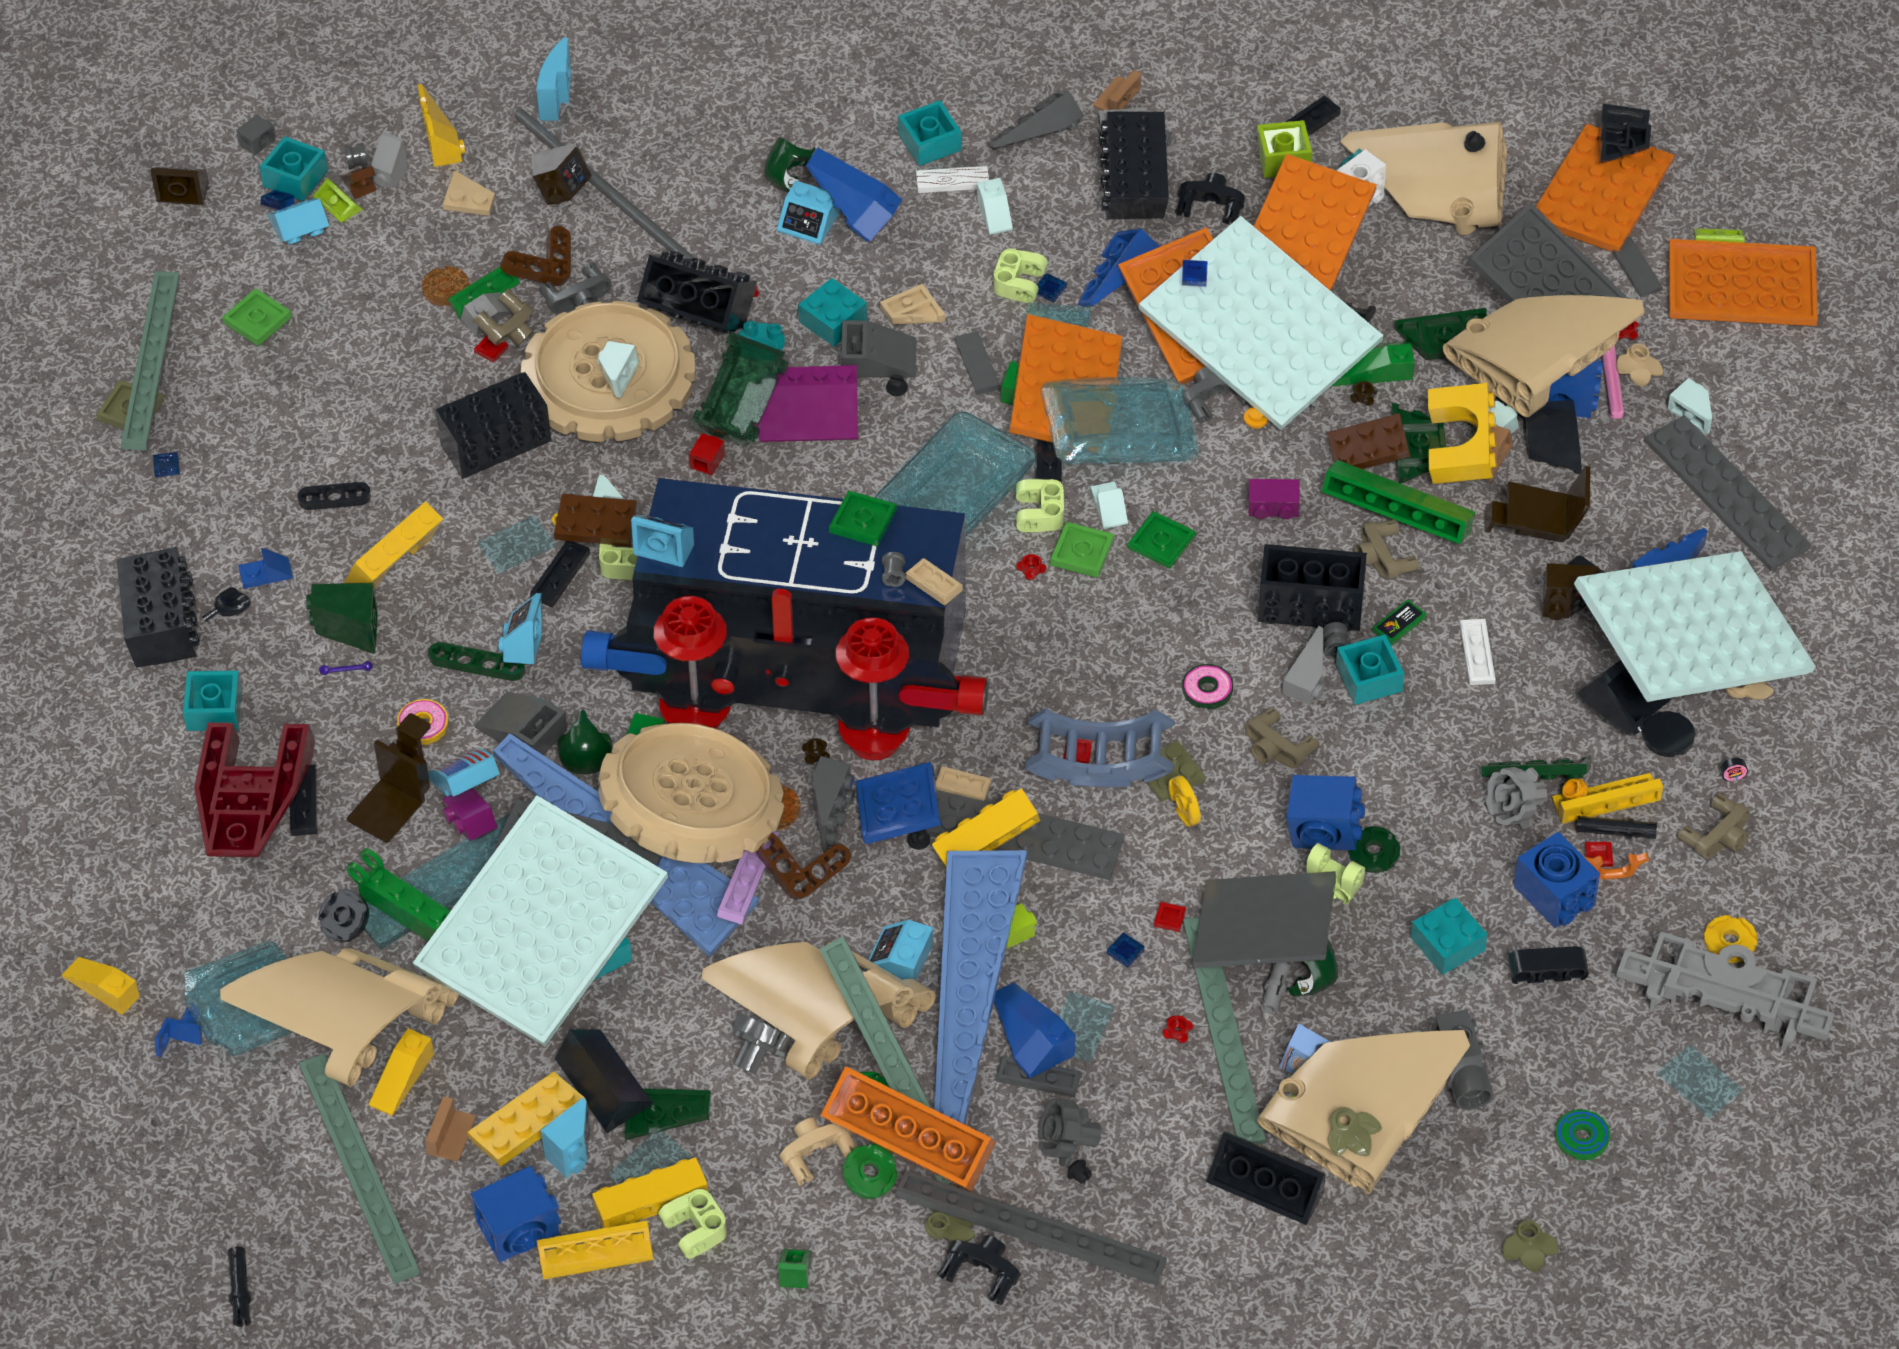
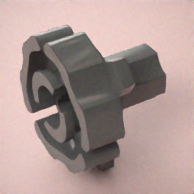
M742 1013L738 1014L732 1026L735 1028L733 1034L746 1041L734 1065L756 1075L767 1051L786 1059L787 1054L785 1051L792 1039L791 1037L780 1033V1030L762 1021L750 1018Z
M1053 1098L1047 1104L1045 1113L1040 1121L1038 1138L1055 1141L1057 1144L1041 1142L1040 1150L1045 1156L1060 1158V1165L1070 1166L1072 1153H1074L1077 1144L1098 1146L1102 1132L1100 1123L1088 1122V1109L1082 1108L1079 1110L1075 1101Z

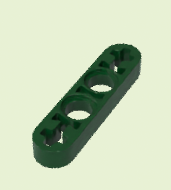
M444 642L434 643L428 649L430 663L437 667L508 681L520 680L525 675V664L504 662L503 654ZM440 651L444 652V654H441L440 657H436V655L439 654ZM468 656L471 658V661L462 664L458 662V659ZM487 661H493L496 663V665L490 669L484 668L482 666L483 663ZM513 666L518 667V669H515L513 672L509 671V669H512Z

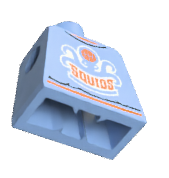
M1298 1024L1279 1069L1294 1074L1324 1043L1330 1041Z

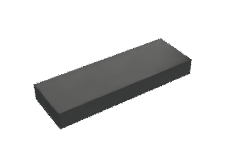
M1631 236L1627 237L1620 251L1613 250L1612 254L1639 297L1662 291V285Z
M979 332L956 336V346L976 395L1000 390V383Z
M1006 1056L1001 1057L996 1075V1082L1074 1098L1076 1097L1081 1079V1071L1056 1066L1029 1079L1014 1059Z

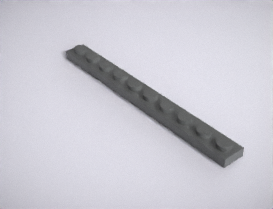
M908 1170L905 1171L896 1189L895 1197L1155 1285L1158 1284L1166 1266V1257Z

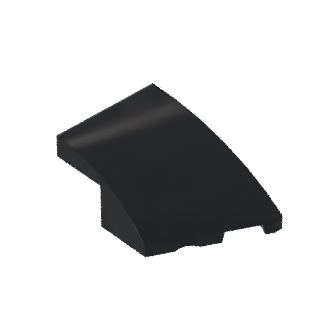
M1610 104L1602 105L1599 130V163H1605L1649 149L1652 126L1649 125L1650 110Z
M1574 400L1548 401L1537 412L1529 417H1525L1527 427L1525 440L1528 458L1537 462H1545L1557 468L1559 465L1573 469L1574 473L1580 474L1582 471Z

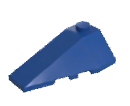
M820 148L815 149L805 165L820 187L827 190L831 195L835 208H840L846 216L847 220L845 222L866 241L870 242L894 215L902 201V198L884 183Z
M1142 228L1116 232L1101 255L1106 260L1101 265H1097L1093 271L1098 275L1097 278L1087 283L1078 305L1081 307L1094 306L1125 283L1118 264L1160 246Z
M1702 528L1684 536L1677 544L1674 541L1667 543L1666 549H1652L1633 562L1632 568L1694 559L1705 546L1708 531Z
M1014 982L996 991L994 1006L999 1020L1002 1021L1006 1039L1011 1046L1013 1059L1029 1079L1075 1056L1076 1035L1057 1014Z

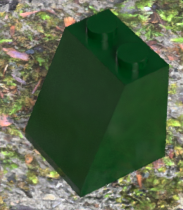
M373 583L312 584L311 594L306 596L307 610H310L309 622L310 625H314L315 633L369 653H376L378 609Z

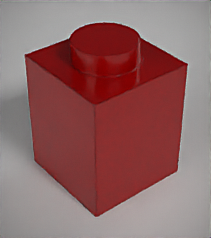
M702 433L689 453L690 468L713 476L725 456L724 440Z

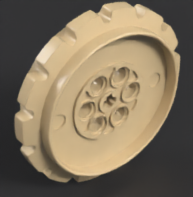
M624 301L588 303L577 306L575 310L569 313L563 312L555 316L544 325V333H536L525 349L526 360H523L521 363V373H527L547 404L550 427L562 434L567 435L573 432L577 434L578 439L594 442H604L605 439H615V441L628 440L641 436L642 432L647 429L656 430L673 418V409H682L692 393L691 382L695 381L696 377L695 356L691 352L690 341L679 326L671 327L670 318L655 309L648 308L645 310L640 308L639 304ZM608 341L635 345L640 362L621 398L616 397L598 363V355Z
M660 724L642 728L638 735L627 734L613 745L612 753L605 755L598 778L600 782L598 789L600 802L604 810L612 812L611 822L625 836L631 837L640 846L660 856L682 862L721 863L742 858L745 850L749 852L757 851L761 845L763 847L769 841L768 837L771 832L777 831L784 804L781 803L784 793L777 775L769 773L770 764L757 751L726 732L699 724Z

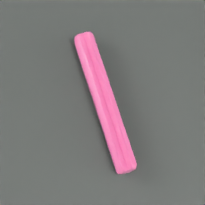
M1614 345L1612 349L1602 355L1610 417L1619 419L1623 418L1624 408L1619 373L1616 370L1617 357Z

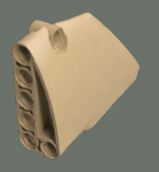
M1501 122L1453 127L1447 123H1432L1349 132L1340 140V144L1351 154L1359 148L1362 151L1366 149L1386 164L1384 188L1409 218L1453 223L1456 231L1461 235L1471 234L1476 230L1477 225L1479 228L1501 226L1507 165V146ZM1476 131V133H1480L1484 137L1485 146L1483 149L1477 152H1470L1465 149L1464 141L1469 132Z
M1559 295L1516 299L1483 319L1469 320L1464 331L1443 345V352L1449 361L1478 383H1488L1489 391L1494 392L1507 405L1522 416L1529 417L1546 405L1552 383L1566 373L1570 376L1576 375L1612 349L1619 338V332L1644 315L1642 300L1605 296Z
M1464 1030L1410 1032L1324 1043L1290 1078L1284 1079L1280 1083L1278 1090L1257 1118V1122L1264 1130L1353 1187L1358 1186L1366 1190V1194H1370L1385 1173L1393 1155L1403 1141H1407L1444 1088L1449 1076L1469 1049L1470 1044ZM1283 1092H1291L1295 1097H1286ZM1347 1107L1355 1113L1367 1112L1379 1121L1382 1130L1370 1135L1372 1146L1369 1156L1357 1155L1348 1148L1340 1156H1336L1329 1146L1328 1138L1333 1130L1330 1125V1118L1336 1109ZM1346 1116L1340 1117V1123L1348 1125L1349 1119Z

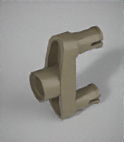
M508 288L498 300L513 313V317L505 324L499 325L483 310L476 316L473 322L488 335V339L494 345H499L511 339L519 347L523 340L533 333V330L525 323L533 309L526 302L523 303Z
M1394 519L1378 523H1363L1361 528L1363 543L1355 545V552L1367 553L1366 565L1372 564L1381 577L1386 580L1419 570V563L1414 555L1407 558L1394 559L1382 539L1383 537L1398 535L1399 526Z
M1269 707L1261 715L1253 717L1245 723V732L1254 742L1251 746L1252 755L1261 764H1266L1274 759L1287 767L1297 768L1305 762L1308 755L1320 747L1317 738L1313 739V736L1310 734L1297 745H1293L1282 735L1270 728L1281 719L1280 713L1277 710L1274 711L1273 707Z
M1719 793L1713 799L1711 807L1725 814L1726 817L1708 835H1702L1688 825L1684 826V829H1681L1678 834L1680 841L1694 848L1697 854L1706 859L1717 854L1725 847L1734 852H1739L1749 838V833L1743 830L1748 821L1750 808L1741 803H1736Z

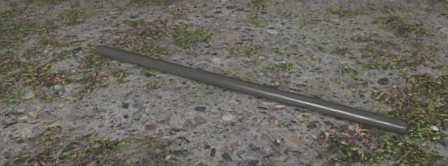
M524 109L517 111L515 118L549 148L554 149L565 146ZM588 166L592 175L588 181L668 251L683 253V258L692 259L694 257Z

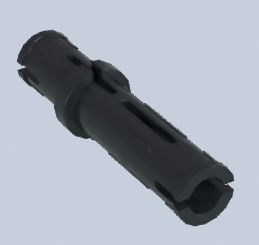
M1578 815L1577 833L1627 836V839H1632V837L1656 839L1657 822L1634 821V818L1618 820Z
M236 1246V1254H234L233 1247L227 1252L231 1283L229 1303L232 1305L233 1325L243 1327V1319H245L246 1326L251 1323L249 1311L251 1294L248 1291L246 1251L243 1247Z

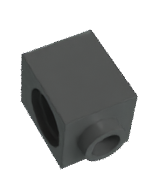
M257 114L236 129L239 145L254 156L275 141V128L273 124Z

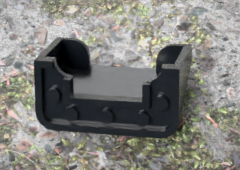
M1621 659L1576 693L1579 699L1589 708L1626 735L1631 732L1634 736L1646 727L1644 722L1647 718L1674 698L1647 702Z

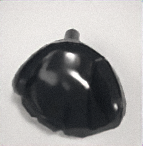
M229 587L215 598V608L202 617L206 622L218 613L225 617L240 614L249 608L251 604L250 598L239 592L236 588Z

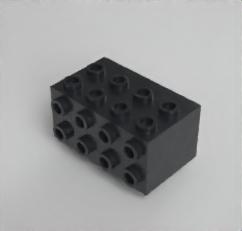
M1107 111L1106 119L1101 121V131H1099V145H1102L1100 167H1103L1101 189H1104L1102 211H1106V219L1164 218L1169 201L1165 112Z
M671 250L670 252L662 251L661 254L649 255L637 302L647 305V308L660 312L661 310L670 312L669 315L673 317L692 319L691 322L695 324L714 326L713 329L728 333V331L736 332V329L743 328L744 323L747 322L757 281L750 279V274L739 271L736 273L728 272V268L717 264H714V266L705 265V260L694 257L692 259L683 258V253Z
M526 372L511 376L504 381L490 385L485 389L435 409L440 445L462 479L551 442L547 404Z
M1264 544L1258 622L1289 624L1293 626H1320L1322 628L1329 623L1340 622L1348 627V631H1360L1367 553Z
M177 547L117 559L123 634L135 667L158 665L197 657L196 646H199L200 642L197 631H194V626H197L198 623L196 613L192 611V606H195L196 603L194 593L190 591V586L194 584L191 571H187L185 556H180Z

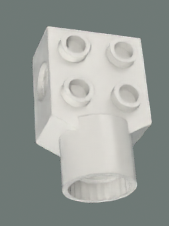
M1366 149L1336 170L1377 184V189L1370 205L1373 203L1377 204L1383 199L1386 164Z

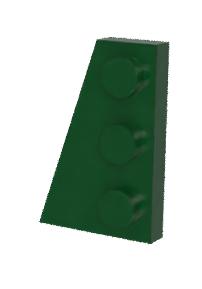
M642 1088L653 1104L626 1121L625 1140L709 1120L711 1090Z

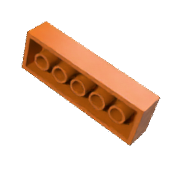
M845 1066L821 1113V1116L827 1121L972 1192L996 1145V1142L991 1137Z

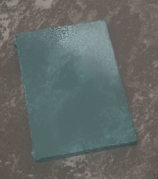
M1029 302L1025 319L1027 314L1088 328L1091 307Z
M534 515L477 542V545L498 574L504 573V571L556 546Z
M1069 992L1059 1017L1076 1035L1075 1056L1073 1057L1087 1062H1091L1094 1059L1093 1056L1110 1016L1114 1012L1115 1005Z
M1691 1045L1657 1072L1660 1078H1663L1708 1118L1713 1116L1743 1090Z
M661 1131L651 1135L612 1169L608 1175L621 1184L629 1178H638L649 1174L654 1169H664L675 1165L680 1160H689L693 1157Z

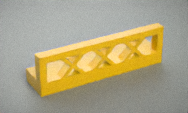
M1647 773L1588 787V793L1583 797L1565 801L1564 795L1559 794L1552 796L1551 799L1561 823L1564 824L1578 820V815L1593 817L1660 801L1663 784L1660 778L1654 780L1652 774Z
M647 1221L537 1240L543 1280L654 1260ZM643 1232L640 1234L630 1235L632 1233ZM557 1247L556 1249L544 1250L548 1248Z

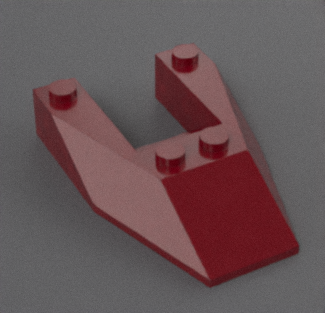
M207 723L194 785L207 857L260 856L298 792L311 765L315 739L309 724H283L275 767L235 766L240 740L233 723Z

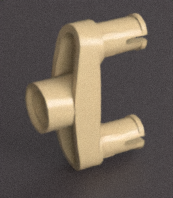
M808 1118L795 1126L794 1132L797 1139L785 1147L779 1157L784 1166L789 1167L798 1186L804 1184L803 1180L808 1183L814 1178L803 1160L804 1157L812 1154L813 1150L819 1147L823 1149L831 1144L838 1145L846 1159L847 1155L857 1145L851 1137V1132L835 1124L820 1127L815 1118Z

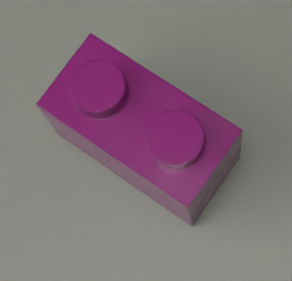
M1249 479V516H1255L1259 519L1267 517H1281L1283 519L1299 517L1300 479Z
M473 788L454 797L449 795L442 798L445 807L442 813L448 824L453 823L459 835L463 834L469 841L497 828L491 806Z

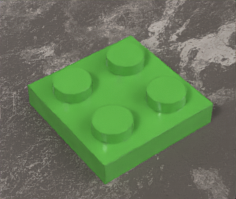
M256 288L222 316L223 324L257 346L261 345L292 318L289 309Z
M1066 522L1050 559V565L1099 578L1114 542V534Z

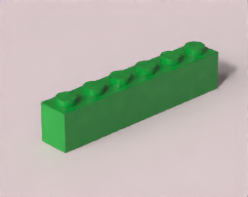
M1339 460L1327 470L1322 492L1458 544H1461L1469 535L1476 513L1473 510Z

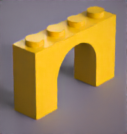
M1488 383L1428 389V410L1432 424L1465 421L1472 423L1478 428L1474 437L1462 445L1429 449V471L1433 484L1493 478V468L1497 467L1496 453H1492V448L1496 447L1495 432H1492V427H1496L1495 413L1491 412V407H1495L1496 403L1495 394L1489 391Z
M425 501L354 563L344 583H373L374 589L377 588L386 573L408 551L414 555L432 539L443 518Z

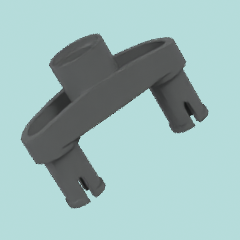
M590 262L589 266L586 264L582 268V273L588 279L560 292L556 290L552 282L548 281L546 285L544 283L540 285L539 292L547 300L550 310L555 314H561L575 310L580 305L598 302V299L610 290L611 280L606 274L600 272L595 263Z
M1207 367L1201 368L1195 374L1194 379L1197 383L1190 387L1182 396L1183 402L1187 408H1191L1200 424L1204 423V419L1207 422L1213 417L1212 412H1210L1204 402L1216 393L1222 394L1229 390L1234 391ZM1234 391L1241 405H1247L1246 400Z

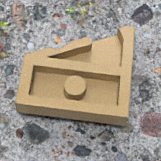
M454 171L443 202V210L490 216L495 201V193L461 173Z

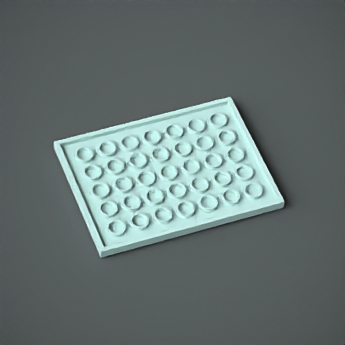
M1242 216L1139 303V310L1280 430L1383 340V335Z
M1741 551L1580 576L1574 582L1577 590L1647 702L1804 675L1813 672L1816 667Z
M536 795L419 953L413 965L416 969L546 1047L669 877L668 873Z

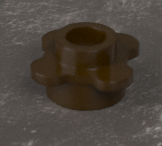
M1358 382L1354 385V393L1351 394L1350 399L1354 403L1362 402L1370 406L1374 404L1373 398L1377 394L1378 389L1370 382Z
M815 738L804 743L802 751L806 754L805 762L807 764H814L819 761L820 756L830 758V754L826 750L827 742Z

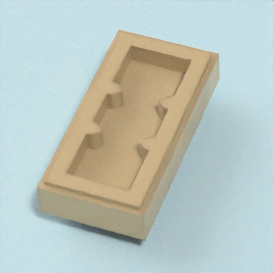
M925 558L906 572V579L944 606L963 591L961 583Z
M941 766L936 780L937 790L982 801L986 800L992 784L991 778Z

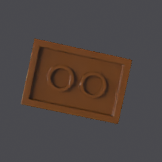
M1400 413L1327 432L1334 463L1339 460L1360 469H1365L1411 457Z
M562 494L554 530V539L630 547L632 536L631 519L636 515L637 501Z

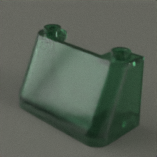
M730 332L725 342L729 346L726 353H723V363L706 402L701 404L702 411L696 409L691 421L697 432L749 445L751 441L755 442L759 436L760 428L758 426L779 377L780 375H785L789 362L786 361L784 351Z

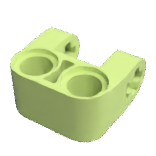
M1016 249L1004 250L999 257L994 271L995 293L998 296L1015 301L1033 303L1039 290L1038 286L1030 280L1021 279L1020 276L1021 273L1038 277L1044 275L1048 264L1047 259L1038 253Z
M1026 479L1016 484V499L1019 502H1041V509H1023L1017 513L1016 527L1019 531H1054L1063 526L1064 489L1061 482L1053 479Z
M600 544L599 560L602 575L610 579L632 580L638 556L634 555V549Z
M1317 843L1308 856L1307 873L1335 871L1334 899L1337 897L1344 901L1343 904H1349L1363 884L1365 867L1354 861H1351L1345 867L1330 859L1331 850Z
M697 1189L665 1204L658 1213L662 1222L668 1228L689 1218L697 1228V1230L684 1236L678 1245L688 1259L711 1249L726 1237L725 1216L711 1194L706 1190ZM717 1226L718 1228L710 1229L709 1227Z

